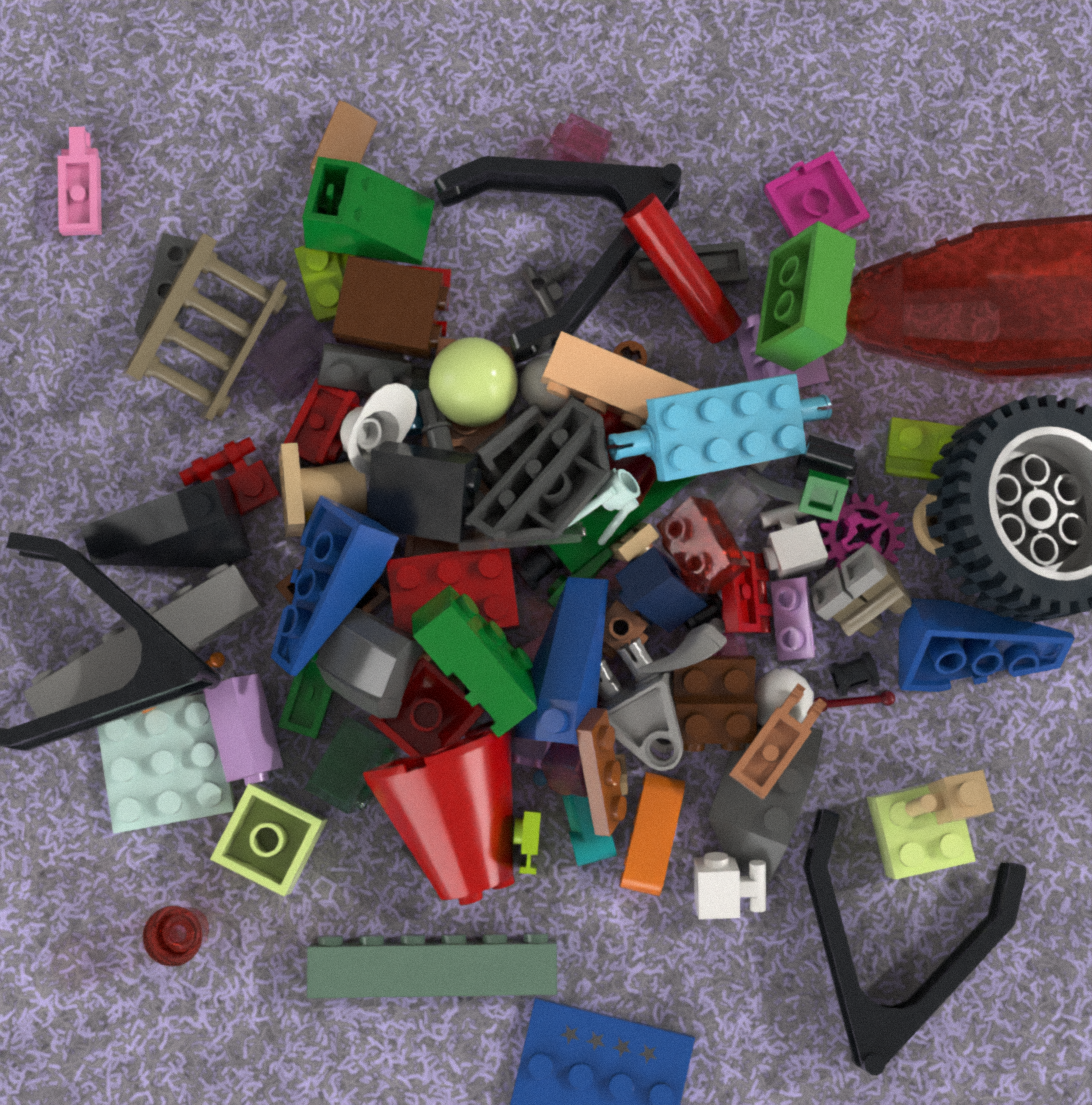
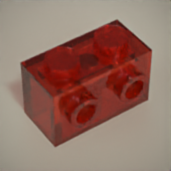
M691 496L656 524L663 537L661 543L664 549L674 557L681 569L680 573L686 582L685 584L693 592L715 594L750 567L712 500Z

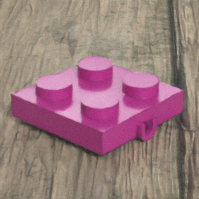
M833 150L806 164L803 161L794 164L789 169V173L765 184L763 188L765 195L790 239L817 221L845 233L867 222L870 218L867 209Z

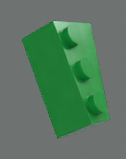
M449 585L412 614L413 637L447 677L453 673L469 689L470 692L465 695V699L472 707L480 703L493 718V724L490 728L498 738L537 709L531 672L533 663L530 657L520 647L514 649L506 641V636L502 629L494 621L487 622L479 614L478 607L468 595L464 593L459 595Z

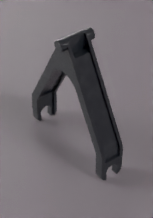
M485 156L440 175L434 180V184L438 191L436 194L443 207L453 206L493 189L601 197L614 204L624 215L649 194L654 193L669 213L679 203L682 171L678 165L673 163L667 164L664 167ZM626 225L556 315L521 329L509 337L512 347L510 349L516 362L528 360L553 349L561 331L572 336L576 333L628 266L635 253L641 249V246Z
M15 532L9 533L7 549L20 551L19 556L63 564L137 630L142 649L139 667L134 677L122 689L9 729L0 728V747L30 751L205 689H215L219 685L221 677L217 671L212 669L82 553L70 548L64 542L57 539Z
M824 808L823 810L818 809L803 869L847 1034L852 1062L867 1073L877 1076L884 1072L885 1065L1013 928L1017 919L1026 879V866L1011 862H1001L987 916L906 1001L894 1005L877 1004L871 1001L859 986L828 870V863L839 822V813Z

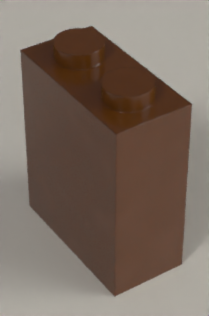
M348 255L332 330L336 342L430 359L431 349L439 348L442 335V325H437L439 310L446 311L449 301L450 287L444 286L443 273Z

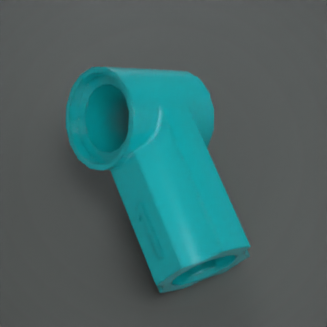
M582 782L560 788L571 828L568 833L577 866L616 857L617 853L612 835L610 837L595 835L586 783Z

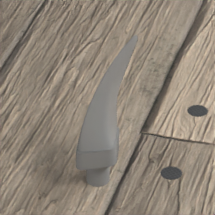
M714 618L709 624L705 623L693 628L674 653L637 668L636 672L655 673L671 671L707 659L721 650L727 642L726 637L722 635V632L725 630L724 622Z

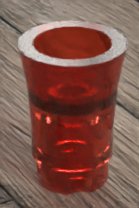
M167 906L157 910L150 916L143 930V944L146 952L155 962L164 966L174 967L187 963L197 954L200 947L207 940L209 934L207 917L193 907ZM177 925L185 928V939L178 935Z

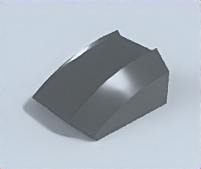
M354 607L322 645L315 663L325 683L338 694L378 718H397L402 705V697L417 659L421 657L423 647L413 637V634Z

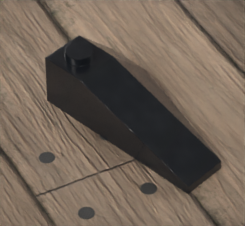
M213 479L80 527L90 560L94 565L215 568L253 556L229 479Z

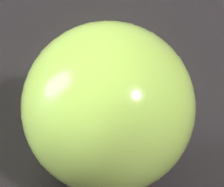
M468 337L450 343L436 356L429 373V389L436 407L450 421L467 427L485 426L500 419L513 404L518 388L517 371L508 353L496 343L484 338Z

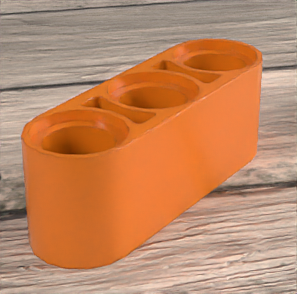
M646 771L642 781L643 790L639 794L633 820L634 830L630 834L624 860L625 869L621 873L619 887L659 897L662 892L685 790V780Z

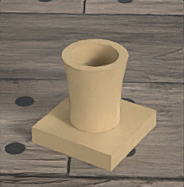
M298 443L281 444L278 464L285 537L302 535L305 525L304 512H312L320 495L328 497L358 513L367 512L365 474L357 471L350 461L319 467L300 468Z

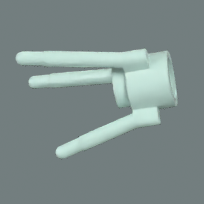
M613 468L610 471L611 477L597 492V497L586 504L568 527L600 505L609 511L617 509L619 512L598 539L599 545H604L626 516L639 506L638 501L635 499L640 495L639 485L634 477L624 469L617 471Z

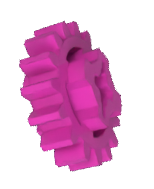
M855 493L849 497V505L845 501L843 502L837 521L826 519L829 523L818 525L819 532L825 534V538L822 540L824 546L828 549L827 561L833 559L836 562L834 568L839 567L841 569L840 564L847 559L845 555L847 553L854 554L867 543L892 565L898 562L899 559L893 551H900L905 547L904 543L896 540V536L905 532V527H895L893 523L900 516L898 512L890 515L885 512L889 502L885 500L876 506L874 505L873 494H869L863 502H860L858 494ZM859 512L868 513L876 519L863 518ZM840 521L843 534L841 541L836 543L835 532ZM872 528L874 529L865 541L855 542L852 545L847 544L854 539L853 537L858 532L860 533L864 530L867 532ZM885 531L886 542L881 553L882 548L879 542L881 533Z

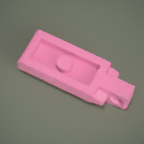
M84 126L69 127V149H62L61 156H58L59 232L63 236L102 235L101 159L99 158L98 149L91 148V136Z

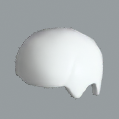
M547 353L533 358L526 364L519 383L521 395L529 405L536 403L541 409L540 411L555 414L572 397L576 400L578 398L569 395L568 399H563L546 391L547 385L541 383L540 380L551 356V353Z
M775 668L761 676L755 684L754 699L758 703L757 723L764 726L774 710L782 706L798 683L806 689L797 705L793 706L788 714L801 723L806 717L808 709L813 704L814 692L806 679L794 670L787 668Z

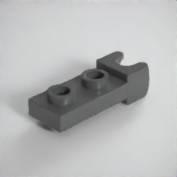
M163 233L145 302L140 308L135 327V333L139 339L142 338L196 240ZM184 307L180 308L174 319L180 323L179 328L181 329L184 328V319L187 309ZM170 341L169 343L170 346L173 348H177L179 346L173 343L172 341Z

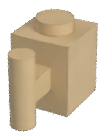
M983 770L944 777L927 785L930 794L907 802L905 806L906 813L911 817L935 812L938 825L975 818L994 812Z

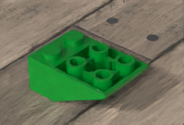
M318 156L302 217L305 248L422 265L435 201L358 162Z

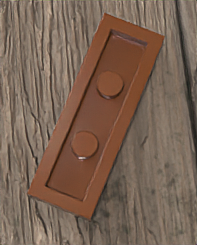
M591 708L577 727L576 734L595 835L610 837L618 823L625 818L627 801L621 793L619 782L621 766L615 759L613 747L615 731L613 726L609 724L607 709Z

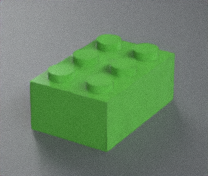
M817 221L770 252L755 351L756 355L794 372L843 345L847 334L846 318L848 305L851 301L852 272L856 263L854 258L856 239Z

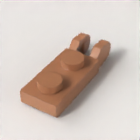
M799 683L794 687L782 706L774 710L729 773V776L762 800L767 796L812 732L809 729L827 705V703L819 698L810 706L802 723L791 717L788 713L794 705L798 704L806 689Z

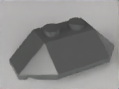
M572 397L466 518L468 523L495 542L558 538L611 477L602 416Z
M814 727L809 729L812 732L763 800L729 776V773L751 743H746L745 750L730 752L708 813V819L723 852L736 859L738 868L743 874L749 875V862L751 860H763L766 862V882L770 883L788 848L816 769L823 731Z

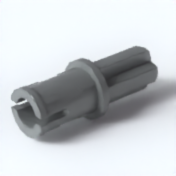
M423 389L417 395L424 427L421 429L422 435L427 436L429 447L454 451L449 431L453 428L452 422L447 421L446 416L436 407L430 389Z

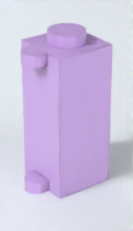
M259 673L229 678L221 681L215 689L203 690L227 783L244 779L245 786L269 780L268 772L283 768Z

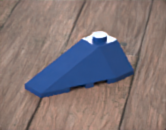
M320 495L303 531L300 545L306 547L302 566L300 570L293 569L290 581L295 584V593L292 604L287 605L282 611L271 658L289 675L293 676L299 674L381 576L388 560L393 555L394 547L399 539L398 536L380 523Z
M567 578L531 668L537 709L516 724L515 737L578 745L577 727L591 708H597L609 580Z
M911 598L912 606L906 610L899 627L898 685L901 690L940 692L951 689L950 681L972 677L973 683L976 685L986 683L988 675L1003 670H1008L1010 675L1017 677L1058 669L1061 667L1075 637L1067 631L1029 621H1015L1014 617L1010 616L1003 618L995 615L994 612L949 600Z

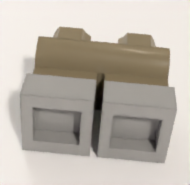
M869 543L840 564L841 569L839 567L834 568L810 587L815 613L826 621L833 618L839 622L841 628L849 637L856 631L871 637L883 625L880 613L888 608L893 613L901 615L912 606L910 594L901 582L898 569Z

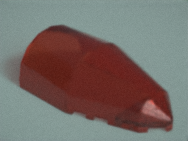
M1092 214L983 223L973 227L972 232L949 241L946 237L935 241V246L911 254V251L863 268L852 279L853 284L850 287L851 301L848 305L846 318L847 334L866 352L988 384L1092 378Z

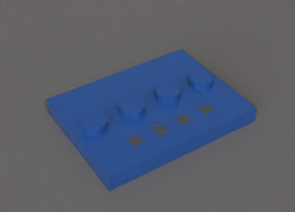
M535 997L510 1105H681L695 1037Z

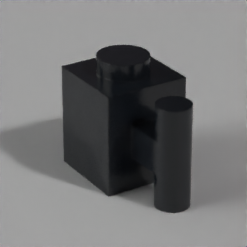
M809 435L805 439V454L799 455L792 479L806 482L809 469L849 479L850 485L857 469L856 456H853L855 449Z

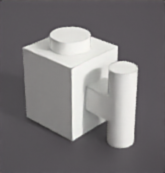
M797 503L759 513L763 529L777 524L779 527V531L769 533L766 543L767 547L762 549L765 564L769 571L775 570L778 581L824 568L828 559L816 520L800 525L797 524L796 519L809 515L799 512Z
M710 852L705 854L704 857H695L694 896L699 920L740 918L741 897H750V910L752 912L766 911V862L763 860H751L749 862V875L740 876L736 859L728 856L726 853Z

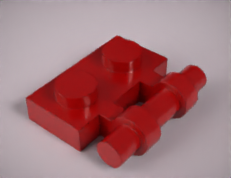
M250 436L237 443L234 440L223 445L224 449L206 459L201 456L191 462L192 466L179 472L185 486H188L198 480L202 483L213 480V472L232 463L236 473L225 479L230 481L241 517L281 496L262 460L250 466L244 460V456L257 450Z
M736 550L718 552V578L721 582L723 602L721 613L725 624V633H771L769 617H773L772 604H768L766 582L770 581L769 570L764 567L763 553L754 554V552Z

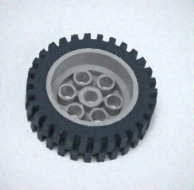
M1037 395L1027 396L979 416L966 423L965 427L957 430L951 436L953 441L944 444L939 452L944 458L934 462L930 473L941 478L927 484L926 494L937 496V501L926 504V516H937L938 524L928 527L930 538L941 536L944 546L934 549L939 560L950 557L953 564L945 569V572L950 579L964 577L965 581L959 589L966 596L980 592L975 603L983 609L996 606L994 614L1004 618L1014 615L1015 621L1025 622L1033 620L1034 622H1040L1087 612L1092 609V407L1086 404L1075 409L1077 402L1075 399L1066 397L1057 401V395H1044L1038 399ZM996 488L1000 492V497L997 494Z

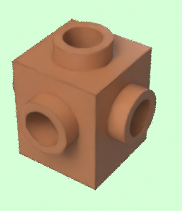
M615 600L610 608L606 606L602 653L613 660L617 655L623 660L617 650L627 642L630 645L631 640L636 637L641 639L642 645L645 644L649 636L643 631L648 626V623L643 620L638 610L631 612L625 604L622 605L617 600ZM615 622H625L628 626V632L622 636L615 634L613 631V624Z

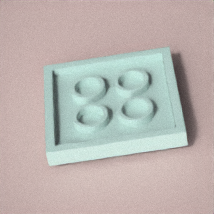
M204 693L182 697L159 705L145 714L139 712L97 727L113 834L235 811L232 782L227 783Z

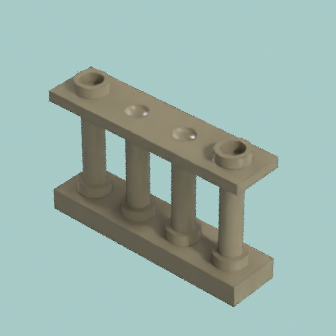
M202 233L193 244L121 375L134 382L141 381L143 376L148 379L151 376L157 378L205 405L199 418L204 421H212L214 416L221 418L231 401V397L227 396V393L270 314L276 316L283 307L287 295L282 292L287 282L279 279L272 283L270 289L257 283L217 259L218 254L213 252V249L218 241ZM200 272L205 275L209 272L259 301L261 305L252 322H247L199 294V288L193 285ZM192 307L242 336L243 338L233 356L226 355L179 328L180 323L174 319L180 308L188 309ZM162 341L167 344L172 341L223 370L224 373L214 391L212 392L159 362L161 358L156 356L155 353Z

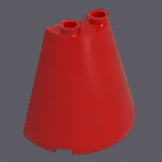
M493 719L470 728L465 734V738L419 757L397 758L363 772L368 786L441 900L458 899L460 905L472 904L483 899L482 891L490 888L494 890L502 889L515 883L513 875L512 728L498 738L490 728L493 724Z

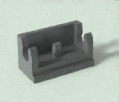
M536 403L521 409L469 452L470 454L478 455L477 468L481 469V479L490 491L549 424Z

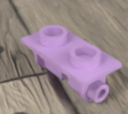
M807 577L770 582L778 661L813 659L817 649L814 646L809 601V591L811 590L808 586Z

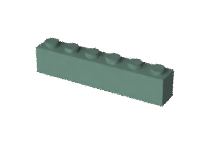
M544 932L524 933V940H507L506 933L482 934L483 941H466V934L451 933L442 934L441 941L425 942L424 934L400 935V942H384V935H360L358 943H343L342 935L318 936V943H312L307 947V998L557 995L556 940H548V933Z

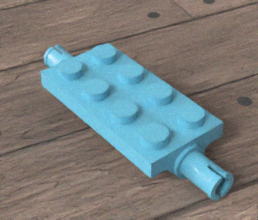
M797 373L646 399L648 418L645 425H642L640 430L610 434L607 445L624 444L622 447L608 449L611 458L615 461L641 454L651 457L656 465L658 481H670L805 454L806 442L803 423L829 419L832 415V409L821 410L817 408L829 406L831 401L824 394L800 400Z

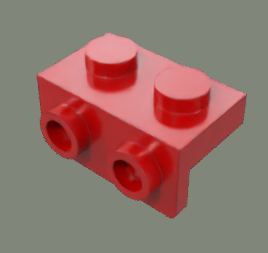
M316 378L283 444L298 443L299 458L317 467L329 465L330 462L335 464L343 451L340 437L342 422L349 412L357 407H361L359 406L360 399L357 393L351 390L346 392L337 387L318 385Z

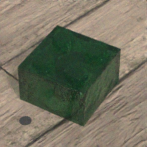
M346 716L304 790L346 814L355 813L358 809L362 811L364 808L366 810L375 795L365 781L363 772L396 759L398 752L393 750L395 743L386 735L360 720Z

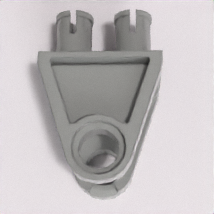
M636 637L631 640L630 645L627 642L617 650L635 677V680L622 687L608 666L605 657H602L598 695L601 698L599 704L600 708L607 709L609 724L614 728L615 738L649 767L658 771L673 769L679 763L683 754V740L671 696L672 670L655 673L636 672L637 668L653 662L642 645L641 639ZM660 738L668 739L670 742L663 741ZM651 746L662 753L674 750V753L671 757L663 759L652 752Z

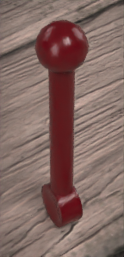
M886 690L881 695L831 700H826L824 697H816L813 702L820 698L827 703L822 711L824 712L827 708L874 703L891 706L894 704L896 697L892 691Z

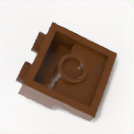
M714 655L696 664L672 670L671 696L683 740V750L699 752L705 750V744H721L723 750L743 751L745 750L746 743H752L757 734L758 703L754 699L756 659L753 655Z

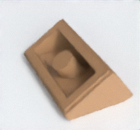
M339 100L311 162L310 171L312 176L318 156L361 163L378 121L352 105Z

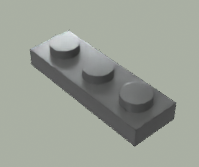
M745 241L692 246L719 286L748 282L749 274ZM643 250L637 251L629 261L632 294L671 290Z

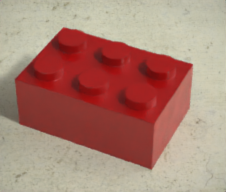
M509 544L388 560L387 571L394 626L413 634L412 614L450 585L459 595L463 593L468 595L478 607L479 614L487 622L494 621L502 631L520 629Z

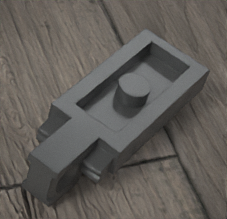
M326 343L323 347L317 381L318 385L373 393L384 385L399 383L406 385L409 389L422 391L429 388V369L412 366V361L403 359L402 354Z

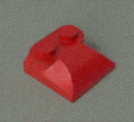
M422 656L415 664L402 697V705L397 718H378L372 714L368 720L410 757H419L460 740L485 710L478 704L472 707L465 699L466 694Z

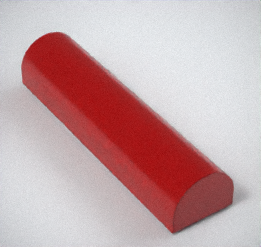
M649 194L621 217L624 224L708 342L712 344L721 342L739 329L742 324L741 317L656 194Z

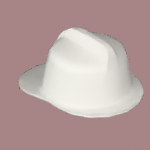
M399 383L384 385L372 394L364 406L353 409L343 420L340 430L343 450L348 453L352 466L360 473L370 475L371 449L384 441L402 443L411 428L416 416L417 402L414 393L406 385Z

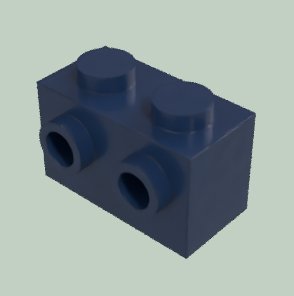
M655 546L641 556L632 559L625 568L615 574L623 589L619 592V596L625 606L631 612L638 610L649 625L657 624L668 633L708 606L692 577Z

